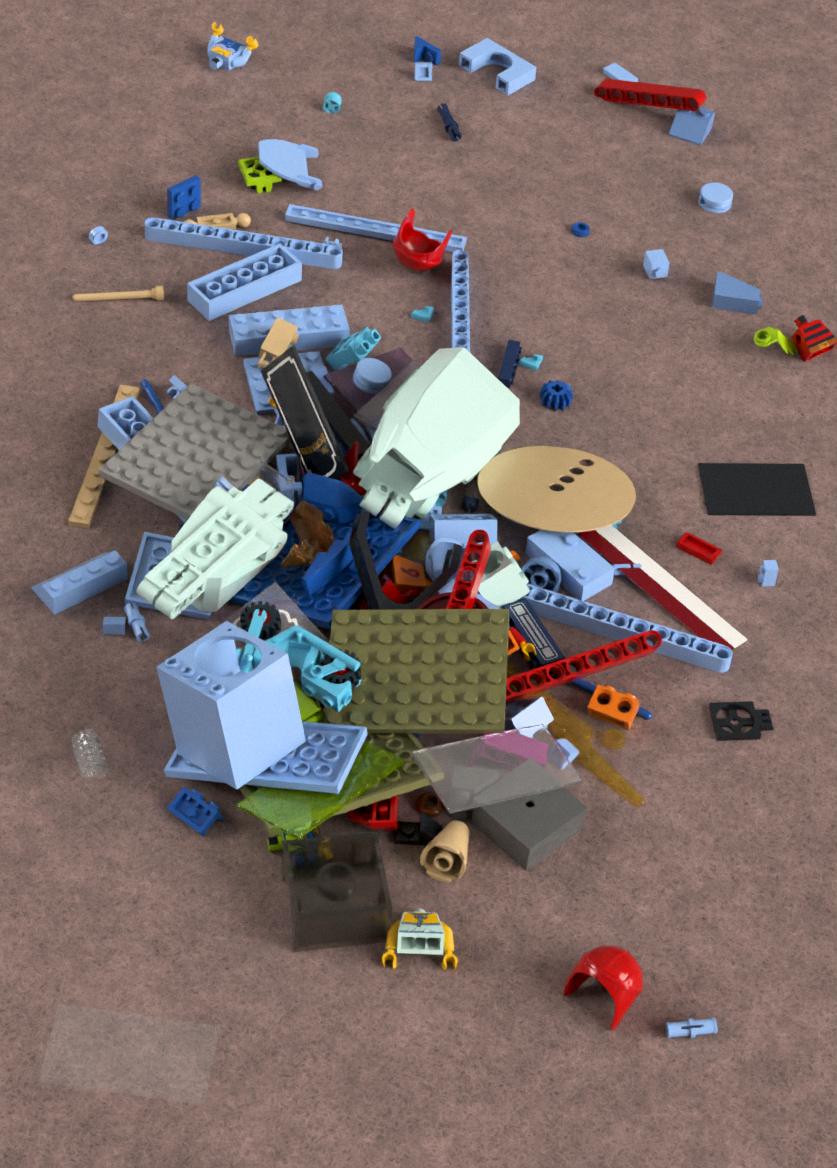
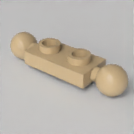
M233 213L197 217V222L191 219L184 222L236 230V225L242 228L248 227L251 219L246 213H241L236 218H234Z

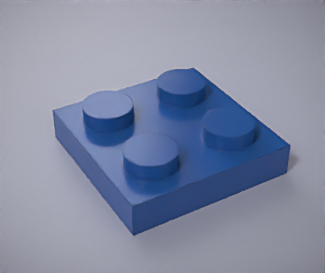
M197 175L167 188L168 217L171 220L182 217L184 214L201 207V178Z

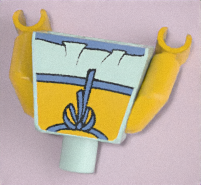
M420 908L413 912H404L401 920H397L389 927L385 946L387 952L382 956L383 967H385L387 960L393 961V969L397 966L394 951L407 954L443 955V952H445L442 969L446 971V962H451L455 970L458 959L452 954L454 951L453 932L450 927L440 921L437 913L425 912V910Z

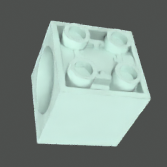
M497 541L491 545V551L478 591L485 599L502 609L503 605L515 602L531 591L526 585L529 583L527 577L507 547L502 548Z

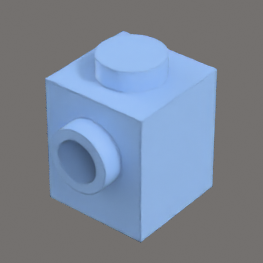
M663 249L645 251L643 267L649 279L666 278L670 263Z

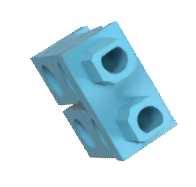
M367 326L362 331L345 337L325 359L333 370L339 373L348 364H353L355 361L358 363L364 359L379 342L381 336L376 329L370 331Z

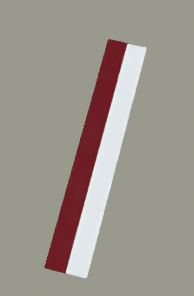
M612 525L579 534L580 537L612 564H630V568L618 569L698 637L725 645L731 650L748 640ZM640 563L642 566L641 568H633V564Z

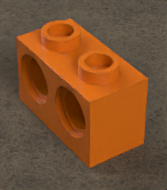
M597 685L587 707L588 715L629 730L638 712L639 700L632 694L619 693L611 686L604 685L603 687ZM601 699H607L609 703L606 705H602L599 703V701ZM622 707H627L630 709L626 713L619 711V709Z

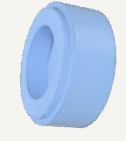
M102 226L94 228L89 233V240L94 245L104 242L108 237V232Z

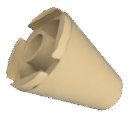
M451 821L423 849L420 855L421 866L424 865L427 870L426 873L431 878L448 883L453 879H460L463 876L467 867L469 828L461 821Z

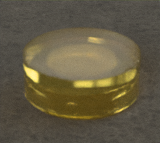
M609 729L604 733L603 743L607 748L618 750L625 745L626 737L622 731Z

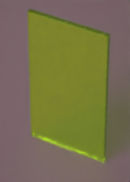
M364 741L339 794L263 786L238 803L237 807L299 840L348 805L352 800L366 792L374 784L402 766L404 760Z

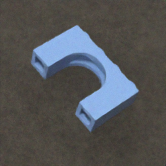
M488 38L460 52L459 66L470 73L490 64L501 65L507 68V70L497 75L495 87L506 95L535 80L536 66Z

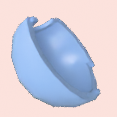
M446 537L437 539L429 547L425 557L426 571L430 579L434 581L442 574L447 550L453 549L454 543L462 545L458 569L443 586L453 578L456 579L466 548L465 544Z

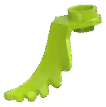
M767 327L755 333L754 343L758 347H766L777 341L786 354L789 352L793 356V351L799 353L793 339L785 337L778 329Z

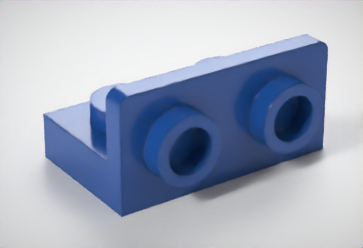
M183 787L167 809L204 836L217 819L220 821L224 819L219 813L221 808L212 801L208 804L202 800L204 796L193 788L190 791Z

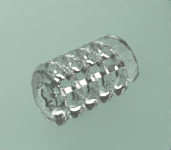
M85 729L76 733L71 739V748L73 749L81 777L85 780L104 778L109 772V767L100 745L98 733L93 729Z

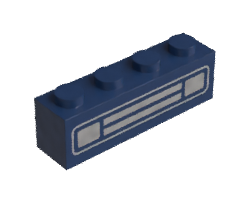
M526 598L502 606V609H509V627H514L526 639V643H532L535 647L536 656L532 652L528 653L531 670L565 659V656ZM520 648V653L523 656L522 648Z

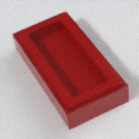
M688 532L676 543L677 548L710 565L722 553V549Z

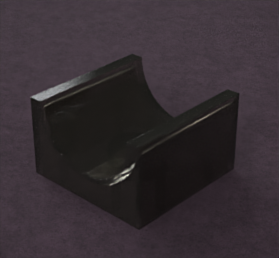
M377 832L282 841L281 876L282 882H287L294 952L386 942L387 932L391 928L393 909Z

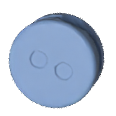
M721 183L705 184L700 190L699 204L709 212H726L731 207L733 192L728 186Z
M374 358L360 360L353 374L355 385L362 391L370 394L385 392L392 378L390 368L384 362Z

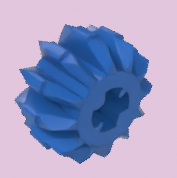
M549 380L548 383L543 384L539 397L542 406L547 405V409L553 407L555 412L558 408L564 411V408L569 407L571 404L573 391L571 390V385H566L565 381L558 382L556 380L553 382Z

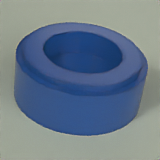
M577 222L572 225L571 232L576 237H586L589 235L590 227L586 223Z

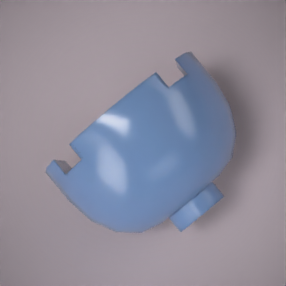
M538 556L529 559L523 565L521 570L529 581L527 584L540 588L546 587V590L553 592L558 591L562 576L560 568L553 560L544 556Z

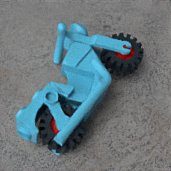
M258 601V605H255L253 602L251 603V608L245 607V611L241 612L240 617L241 629L288 653L290 667L301 670L302 689L308 696H313L326 707L332 708L337 712L344 705L349 704L352 699L354 685L356 687L359 686L362 680L360 661L353 652L350 655L349 650L345 649V652H342L341 649L335 648L300 626H292L279 633L281 631L280 613L276 606L273 604L270 606L269 602H265V605H262V601ZM245 642L244 651L241 648L236 649L240 670L249 673L253 670L254 666L256 668L260 664L262 654L253 645Z

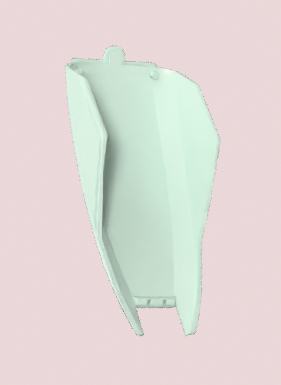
M464 347L438 349L384 403L382 408L385 412L373 436L369 460L373 464H377L393 449L423 477L409 494L413 501L436 496L461 482L463 484L469 483L502 448V444L520 424V400Z

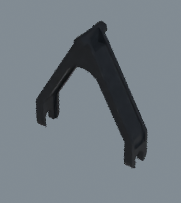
M361 509L360 515L357 514L353 522L349 546L368 609H417L457 571L462 545L454 543L453 549L447 550L442 574L416 599L407 604L396 603L383 593L365 536L370 512Z

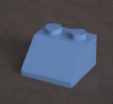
M701 107L696 111L677 110L669 136L701 146L712 129L715 112Z

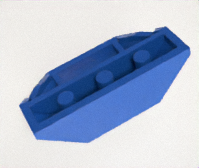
M308 472L300 480L302 484V498L307 515L338 524L354 521L356 515H360V511L363 509L360 507V503L364 496H360L344 482Z

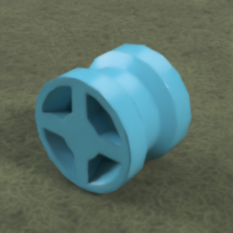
M335 92L326 94L323 103L324 111L327 113H338L342 102L341 96Z

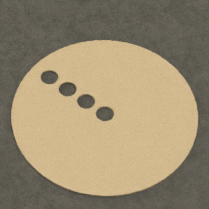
M530 446L506 451L493 457L480 470L477 480L482 498L496 512L522 525L546 531L585 532L610 526L626 517L634 507L636 500L634 485L621 469L601 457L571 448ZM581 460H589L594 465L583 466L579 462ZM572 468L582 469L584 473L576 475L572 474L569 470ZM562 476H568L573 478L574 481L571 483H564L560 481L559 478ZM554 484L561 485L564 490L553 491L549 486Z

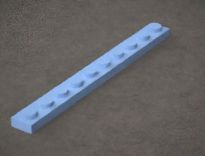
M292 204L289 205L285 214V221L394 241L400 228L399 224ZM413 227L423 232L427 237L443 242L447 233ZM451 234L445 251H464L467 237Z

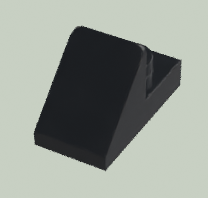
M421 812L420 822L398 821L395 844L427 846L442 831V826L424 812Z

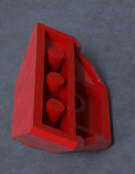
M399 795L350 810L349 821L373 831L397 830Z

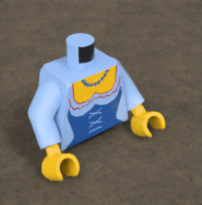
M214 22L212 24L214 34L211 35L207 48L210 68L217 70L221 67L229 71L234 67L244 66L252 53L251 50L258 47L257 40L254 39L253 41L252 36H248L246 39L248 46H245L223 36L218 37V35L223 33V27L220 24V27L216 29L217 24Z

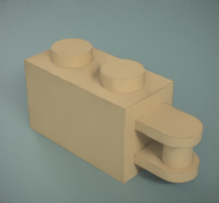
M279 317L276 318L260 348L259 357L261 359L257 368H265L270 362L288 350L291 345H296L299 335H297L298 326Z

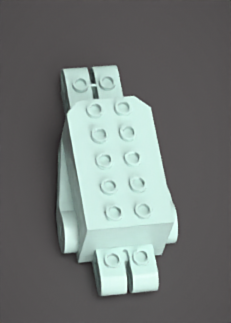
M370 445L353 471V474L361 478L359 485L367 490L360 503V507L377 516L382 507L385 506L379 519L394 529L397 528L404 516L412 518L416 515L424 519L435 504L439 494L424 500L413 501L409 494L423 477L393 449L377 464H373L369 460Z
M257 479L243 492L235 487L228 492L220 486L215 487L208 493L171 542L170 554L145 575L144 580L137 588L136 594L152 606L155 605L156 609L170 619L177 617L190 604L201 612L218 611L281 551L287 540V533L282 531L284 523L282 520L289 515L294 502L279 491L276 492L273 487L261 479Z

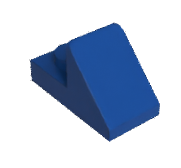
M416 36L414 42V63L425 59L427 62H432L435 66L440 64L441 50Z

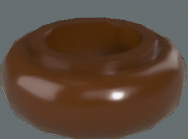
M427 792L419 796L416 801V808L419 813L424 812L432 818L442 813L444 801L440 795ZM431 801L435 803L436 806L428 807L424 803Z

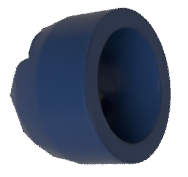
M470 496L463 497V509L467 512L468 507H471V513L475 512L478 509L480 500Z

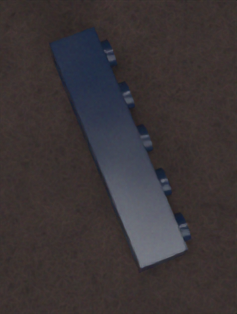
M508 340L498 380L507 388H510V384L513 385V377H515L516 373L514 369H517L522 351L519 341Z

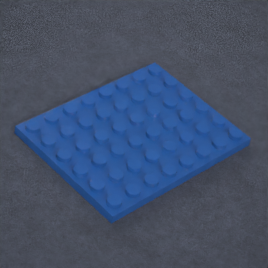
M304 507L283 530L287 533V540L277 556L227 602L250 608L253 602L255 605H258V601H262V605H265V602H269L270 606L273 604L276 606V609L287 612L290 619L331 629L332 610H348L363 593L354 559L329 583L311 596L305 595L302 577L319 552L327 553L335 540H344L353 527L354 521L342 524L307 515ZM382 511L377 516L372 514L369 516L365 536L378 575L421 527L420 520L404 516L397 528L394 529L379 519Z

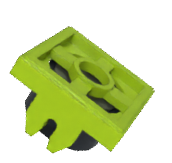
M259 157L238 160V166L246 185L257 190L258 193H262L263 190L270 192L273 183L282 182V177L272 173L259 163Z

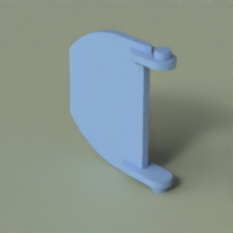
M277 139L262 140L258 143L259 163L266 169L284 179L296 182L299 186L313 190L322 188V181L308 176L306 157L317 158L319 154L317 148Z

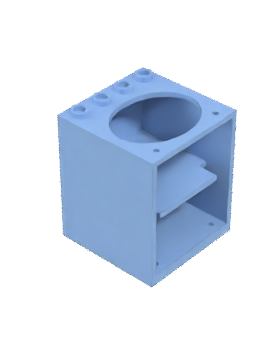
M228 621L224 622L156 667L177 753L233 788L239 789L306 742L288 653ZM234 640L249 643L262 654L260 664L249 673L240 670Z

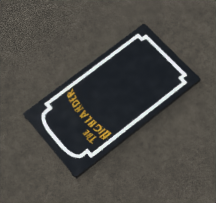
M291 346L263 368L261 374L296 454H301V465L305 474L311 472L332 479H338L342 475L347 474L349 469L295 346Z

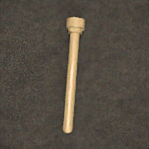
M156 286L152 290L74 294L72 299L75 302L153 298L156 301H164L163 286Z

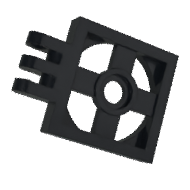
M753 701L716 702L709 705L717 741L757 740L761 738L760 731L774 729L769 710H755ZM743 709L750 714V718L739 717L736 710ZM720 710H727L728 717L726 719H717V713ZM737 720L739 724L733 725L730 721ZM742 726H753L748 732L742 733L741 731ZM722 727L731 728L732 733L724 730Z

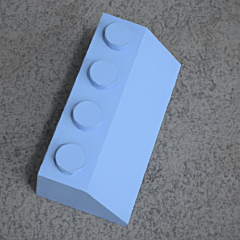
M116 550L105 552L33 586L32 590L55 615L128 580L127 563Z

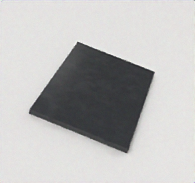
M698 463L708 515L816 516L804 464Z

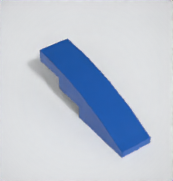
M352 528L343 541L335 540L327 553L319 552L302 577L306 596H311L329 583L351 562L353 556L349 546V539Z

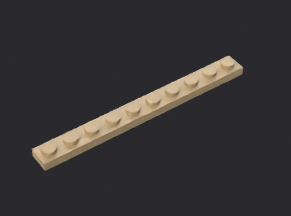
M120 385L113 403L134 396L137 400L140 392L139 387ZM103 432L68 521L70 526L89 529L107 481L98 476L99 469L118 452V449Z

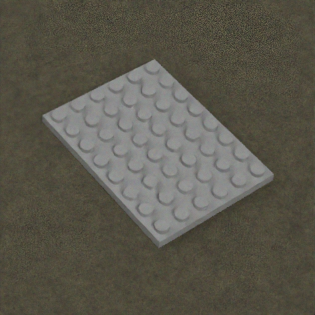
M191 383L99 469L98 476L188 520L208 493L216 487L215 483L217 480L224 477L233 487L241 491L291 440L286 428Z

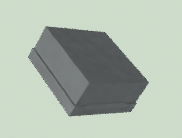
M530 759L472 800L473 813L471 823L527 871L582 830L587 807Z

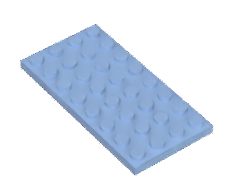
M302 721L306 742L244 785L339 794L367 736V729L361 726ZM177 749L164 769L165 777L225 783L177 753Z

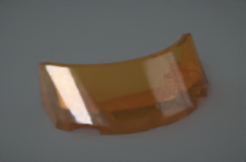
M304 500L289 515V519L298 534L299 545L294 544L290 548V553L281 562V567L312 564L319 552L327 553L334 543L332 529L322 519L323 513Z

